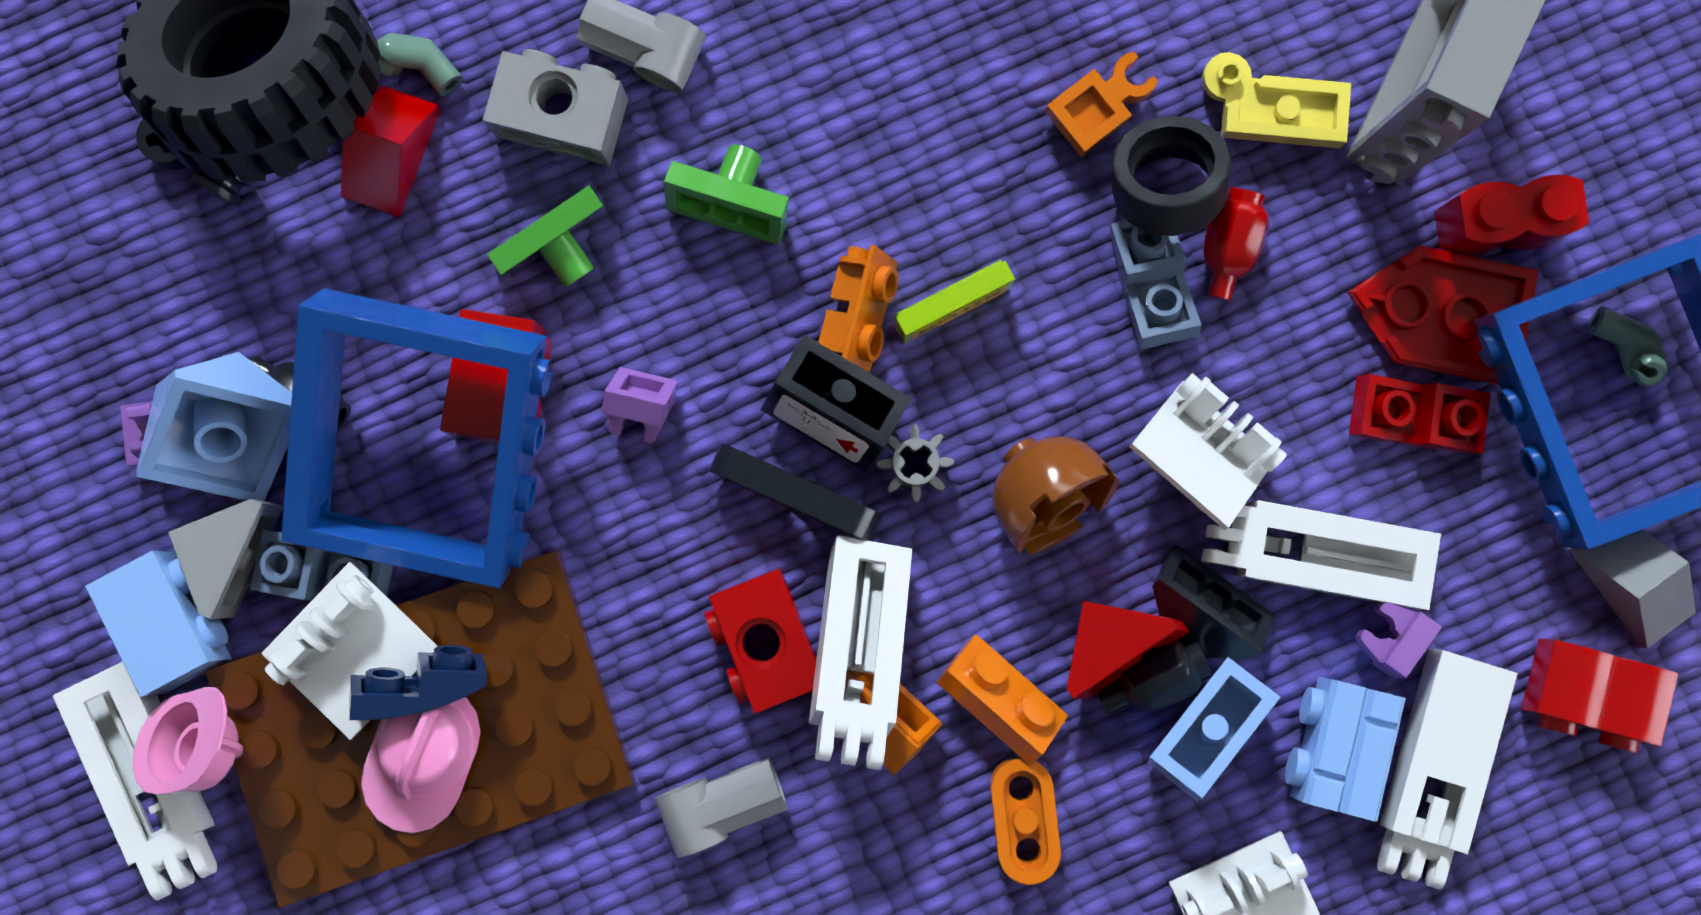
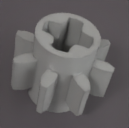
M915 424L910 429L909 440L900 443L897 438L890 436L887 445L895 452L893 459H882L877 462L878 469L892 470L895 477L887 490L890 494L897 491L903 485L911 488V498L914 503H917L921 497V487L929 484L934 490L939 492L945 488L943 482L935 475L938 468L946 469L953 466L954 459L948 457L939 458L936 448L943 439L941 434L934 436L930 442L919 439V429L917 424ZM905 450L912 455L917 454L920 450L926 452L929 458L926 461L925 467L930 474L924 478L921 474L915 473L910 478H907L901 473L905 461L900 454Z

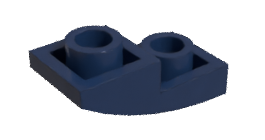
M442 645L435 647L433 653L418 652L416 676H405V672L402 670L387 667L369 669L365 672V675H351L349 721L407 716L445 706L467 697L486 686L487 671L482 654H473V651L468 647Z

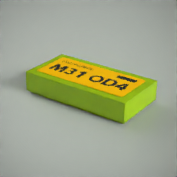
M999 260L898 312L894 327L903 344H906L1009 291L1015 281V277L1007 262Z

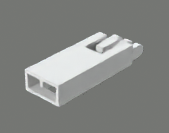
M1257 500L1248 502V506H1243L1232 522V528L1224 530L1221 526L1207 525L1206 538L1227 541L1229 546L1228 552L1214 548L1203 549L1201 561L1237 568L1236 577L1378 603L1388 602L1410 609L1429 610L1441 534ZM1267 528L1305 534L1300 561L1264 555V551L1284 555L1289 554L1292 540L1266 536Z
M836 536L829 554L809 724L819 726L815 753L816 760L830 761L834 750L835 737L843 739L841 764L855 766L860 742L868 743L866 755L867 768L881 770L883 766L886 737L896 724L912 558L911 548ZM847 670L874 674L871 705L860 703L864 682L848 679L845 685Z
M1428 649L1380 821V826L1385 827L1386 832L1378 857V871L1393 875L1397 870L1401 853L1403 852L1405 856L1401 867L1402 878L1417 882L1422 875L1425 861L1429 860L1425 873V884L1440 890L1445 885L1454 850L1468 854L1518 673L1444 650ZM1427 776L1445 781L1442 798L1428 794L1426 802H1429L1430 806L1426 819L1416 817Z
M123 662L52 695L128 866L136 863L152 898L160 900L172 893V885L165 869H167L171 881L178 889H183L194 883V872L187 858L190 859L195 872L201 878L217 872L216 860L203 831L215 826V823L201 792L156 794L159 802L148 807L151 815L157 814L163 827L156 832L153 831L138 798V795L145 791L136 783L133 771L134 747L140 730L150 713L161 704L157 695L140 697Z

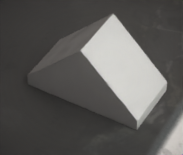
M249 499L168 532L199 615L209 619L235 617L254 573L262 529L274 530L284 506L270 501Z
M1644 529L1589 550L1568 549L1641 648H1649L1696 613L1689 562Z

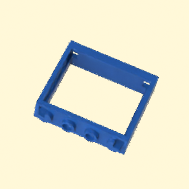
M1701 234L1672 243L1474 320L1478 330L1476 334L1483 349L1478 351V355L1487 367L1493 368L1501 388L1497 392L1499 408L1506 421L1510 425H1516L1524 448L1520 450L1521 463L1528 477L1534 483H1539L1547 506L1543 508L1545 523L1553 524L1559 541H1562L1564 547L1589 550L1701 507V481L1597 520L1519 325L1667 268L1701 352Z
M325 288L299 304L281 541L501 588L510 574L511 567L522 568L524 550L530 542V534L522 531L524 512L529 513L532 508L537 490V477L529 475L531 455L536 456L538 454L545 430V420L537 417L539 396L544 397L546 395L552 372L548 371L550 360L544 359L547 336ZM345 334L508 369L487 545L330 511Z

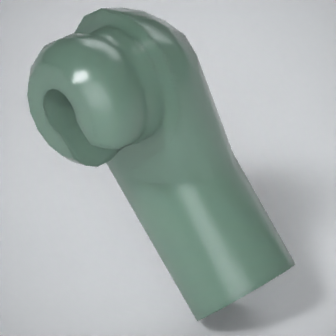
M391 32L377 40L380 50L378 64L381 68V74L391 76L392 74H400L403 68L417 69L440 96L452 93L461 85L463 76L429 38Z
M1603 306L1593 313L1587 325V332L1615 344L1623 370L1630 380L1641 386L1648 387L1660 383L1666 377L1668 372L1666 357L1656 330L1651 326Z

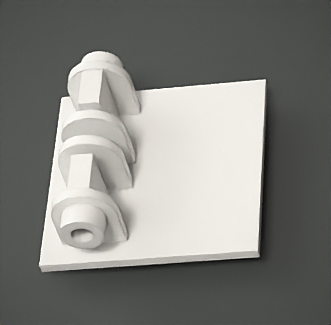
M1192 373L1185 381L1179 384L1130 445V448L1145 460L1152 469L1160 473L1190 499L1198 509L1206 513L1224 530H1227L1267 471L1271 473L1284 460L1287 454L1279 448L1282 441L1271 435L1258 422L1246 434L1242 432L1253 419V416L1249 413L1242 417L1235 425L1232 424L1228 418L1238 408L1239 404L1233 401L1221 413L1218 412L1228 400V397L1213 385L1209 378L1204 377L1200 380Z
M349 562L261 654L270 662L265 667V671L275 682L285 685L290 681L348 739L352 740L371 720L349 721L351 675H365V672L369 669L387 667L402 670L405 672V676H414L417 672L418 652L433 653L434 648L438 646L352 562Z
M1281 831L1169 881L1183 915H1320L1303 879L1308 877L1305 865L1297 853H1291Z

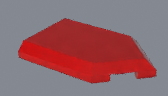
M1420 245L1348 291L1347 294L1394 364L1500 386L1493 368L1487 367L1478 355V351L1483 349L1476 334L1478 330L1474 320L1534 297L1539 270ZM1529 321L1519 325L1525 342Z

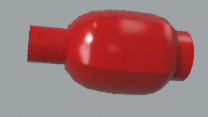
M1231 187L1228 191L1225 206L1217 217L1208 223L1203 253L1205 262L1213 272L1207 296L1231 301L1237 278L1248 274L1256 266L1269 228V216L1263 208L1265 195L1247 189Z

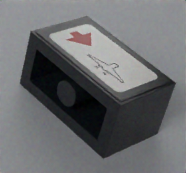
M803 335L775 381L761 411L866 472L885 447L912 398L810 337Z

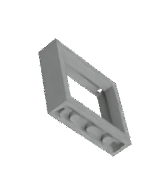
M1421 0L1345 159L1373 173L1371 177L1373 181L1383 184L1394 182L1399 185L1488 120L1545 0Z

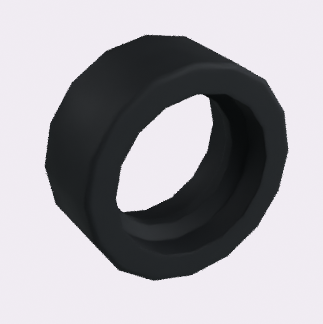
M1165 116L1150 119L1129 130L1116 146L1112 162V193L1117 210L1131 225L1150 234L1176 236L1195 232L1212 222L1225 206L1229 188L1231 157L1225 140L1211 126L1188 117ZM1170 157L1186 159L1195 163L1208 176L1205 183L1192 191L1170 195L1155 193L1142 187L1134 179V174L1139 168L1153 160Z

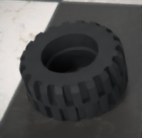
M137 0L138 11L135 15H128L122 27L121 37L124 41L118 42L117 52L118 80L123 93L130 100V104L183 165L194 172L205 173L209 178L234 182L237 176L241 182L266 181L267 174L275 173L279 177H285L299 172L297 166L310 159L314 164L329 155L328 147L337 140L344 143L355 131L353 122L357 116L365 117L373 100V96L369 91H376L381 68L378 64L380 58L378 42L354 0ZM273 47L254 64L229 74L238 64L251 55Z

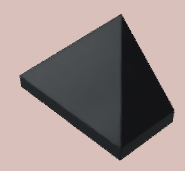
M1175 544L1168 552L1152 587L1159 615L1182 621L1189 630L1188 634L1176 642L1183 643L1185 646L1198 642L1205 658L1255 659L1263 650L1276 615Z

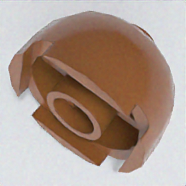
M1046 437L1037 441L1027 438L1010 448L1003 458L1005 465L999 472L993 488L992 502L994 515L1002 531L1018 552L1021 553L1024 547L1028 554H1037L1054 547L1084 527L1080 521L1075 519L1090 505L1099 513L1117 491L1119 479L1106 462L1090 446L1073 437Z

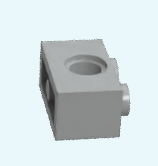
M524 49L522 56L502 51L482 121L495 137L610 166L628 103V97L621 81L615 80L616 75L605 68L591 64H582L579 71L558 65L556 58L541 51ZM559 93L572 95V102L566 111L556 115L545 113V106L552 96Z

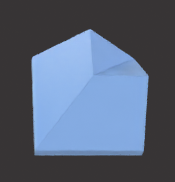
M240 352L174 370L156 385L137 465L136 477L241 500L256 499L265 501L288 448L292 393Z

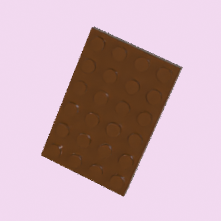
M553 551L524 561L521 569L511 567L510 574L501 588L465 581L396 605L437 646L459 645L470 648L473 654H482L487 671L486 686L467 696V699L477 712L481 730L476 755L460 798L450 815L431 829L415 833L393 830L378 821L365 803L361 785L364 764L381 719L371 720L352 740L348 739L290 681L285 685H280L266 673L265 667L270 662L261 654L262 652L205 671L209 686L218 688L224 695L227 716L235 723L239 735L238 743L244 747L242 755L235 758L234 766L279 908L632 786L636 783L560 551Z

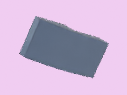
M1127 220L1111 224L1110 233L1117 267L1140 350L1199 337L1202 325L1184 275L1187 261L1178 235L1150 234L1131 225Z
M262 529L250 590L312 601L349 562H352L386 596L388 595L393 565L281 541L282 532Z

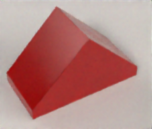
M382 86L372 95V104L365 117L357 116L353 122L355 131L343 143L341 197L400 218L441 107L435 103Z
M1083 601L1067 690L1073 699L1090 700L1099 691L1118 681L1122 672L1142 660L1141 655L1153 648L1168 645L1173 641L1179 640L1188 634L1189 630L1182 621Z

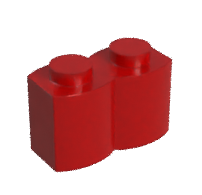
M1569 175L1543 176L1521 187L1506 182L1478 184L1465 190L1434 211L1439 249L1473 257L1490 252L1499 246L1519 251L1542 248L1589 224L1583 180Z
M1538 638L1521 710L1540 715L1538 727L1576 737L1579 726L1600 731L1599 744L1638 754L1640 743L1662 746L1679 673L1564 641Z

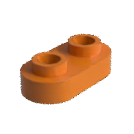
M1020 756L1010 757L1002 761L995 768L989 784L996 853L1002 869L1011 879L1021 884L1034 885L1049 879L1060 863L1061 847L1054 786L1050 774L1039 762L1035 761L1029 765ZM1017 776H1025L1031 782L1030 792L1021 798H1016L1009 792L1010 782ZM1026 838L1033 839L1038 844V851L1031 859H1021L1016 855L1018 843Z

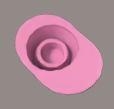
M203 687L188 693L177 694L164 700L150 713L138 735L133 756V771L136 783L145 792L165 795L175 792H200L216 786L226 777L235 758L242 755L244 747L238 743L239 735L236 725L227 716L225 698L218 688Z
M467 697L425 712L381 719L364 764L361 783L365 803L378 821L393 830L415 833L433 828L450 815L460 798L478 749L481 733L477 712Z

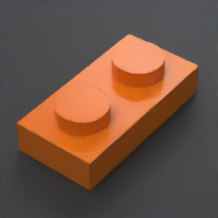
M977 634L961 648L936 681L938 685L1029 765L1044 754L1069 716Z

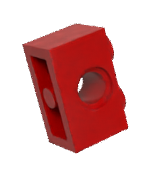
M778 568L709 596L713 609L704 612L705 619L715 644L720 646L727 643L736 666L726 671L739 704L749 701L755 714L813 691L817 658L782 569ZM757 624H765L772 627L779 636V650L770 659L762 660L755 658L747 650V633Z

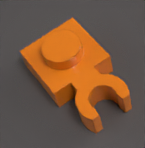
M1135 52L1123 55L1116 62L1110 79L1106 82L1093 69L1047 105L1045 113L1081 158L1130 120L1132 114L1124 106L1125 102L1131 104L1142 102L1151 95L1156 87L1158 80L1155 76L1147 79L1142 85H1132L1127 81L1125 72L1130 70L1138 59V55Z

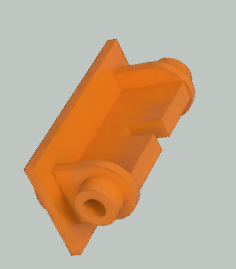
M870 245L869 250L849 246L847 255L840 256L830 295V298L834 301L849 303L847 313L826 310L818 343L870 373L872 363L879 358L883 348L884 333L882 324L887 304L893 301L897 293L899 283L898 262L874 245Z

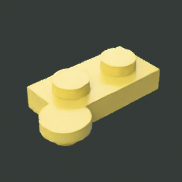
M1231 52L1216 55L1205 66L1202 74L1203 88L1211 98L1223 102L1222 138L1341 148L1347 143L1351 83L1264 75L1260 79L1252 78L1251 68L1247 61L1240 55Z

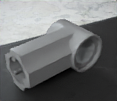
M588 0L579 19L576 39L579 45L634 67L633 70L636 74L646 81L662 89L682 93L707 36L694 24L670 13L660 12L655 17L617 0Z
M770 758L754 762L711 781H707V778L692 781L654 798L676 858H682L705 850L728 838L727 833L788 810L782 786Z

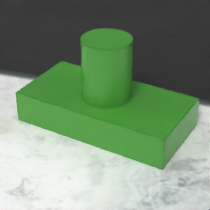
M731 145L728 147L718 175L672 161L664 180L666 210L777 245L780 244L787 225L789 197L753 186L762 159L757 152L742 145Z
M588 185L489 252L487 256L502 275L539 251L564 288H566L595 268L569 229L602 208L603 204L590 185Z

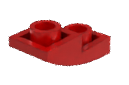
M1374 374L1356 376L1349 435L1431 449L1483 454L1491 393L1441 383L1423 385Z

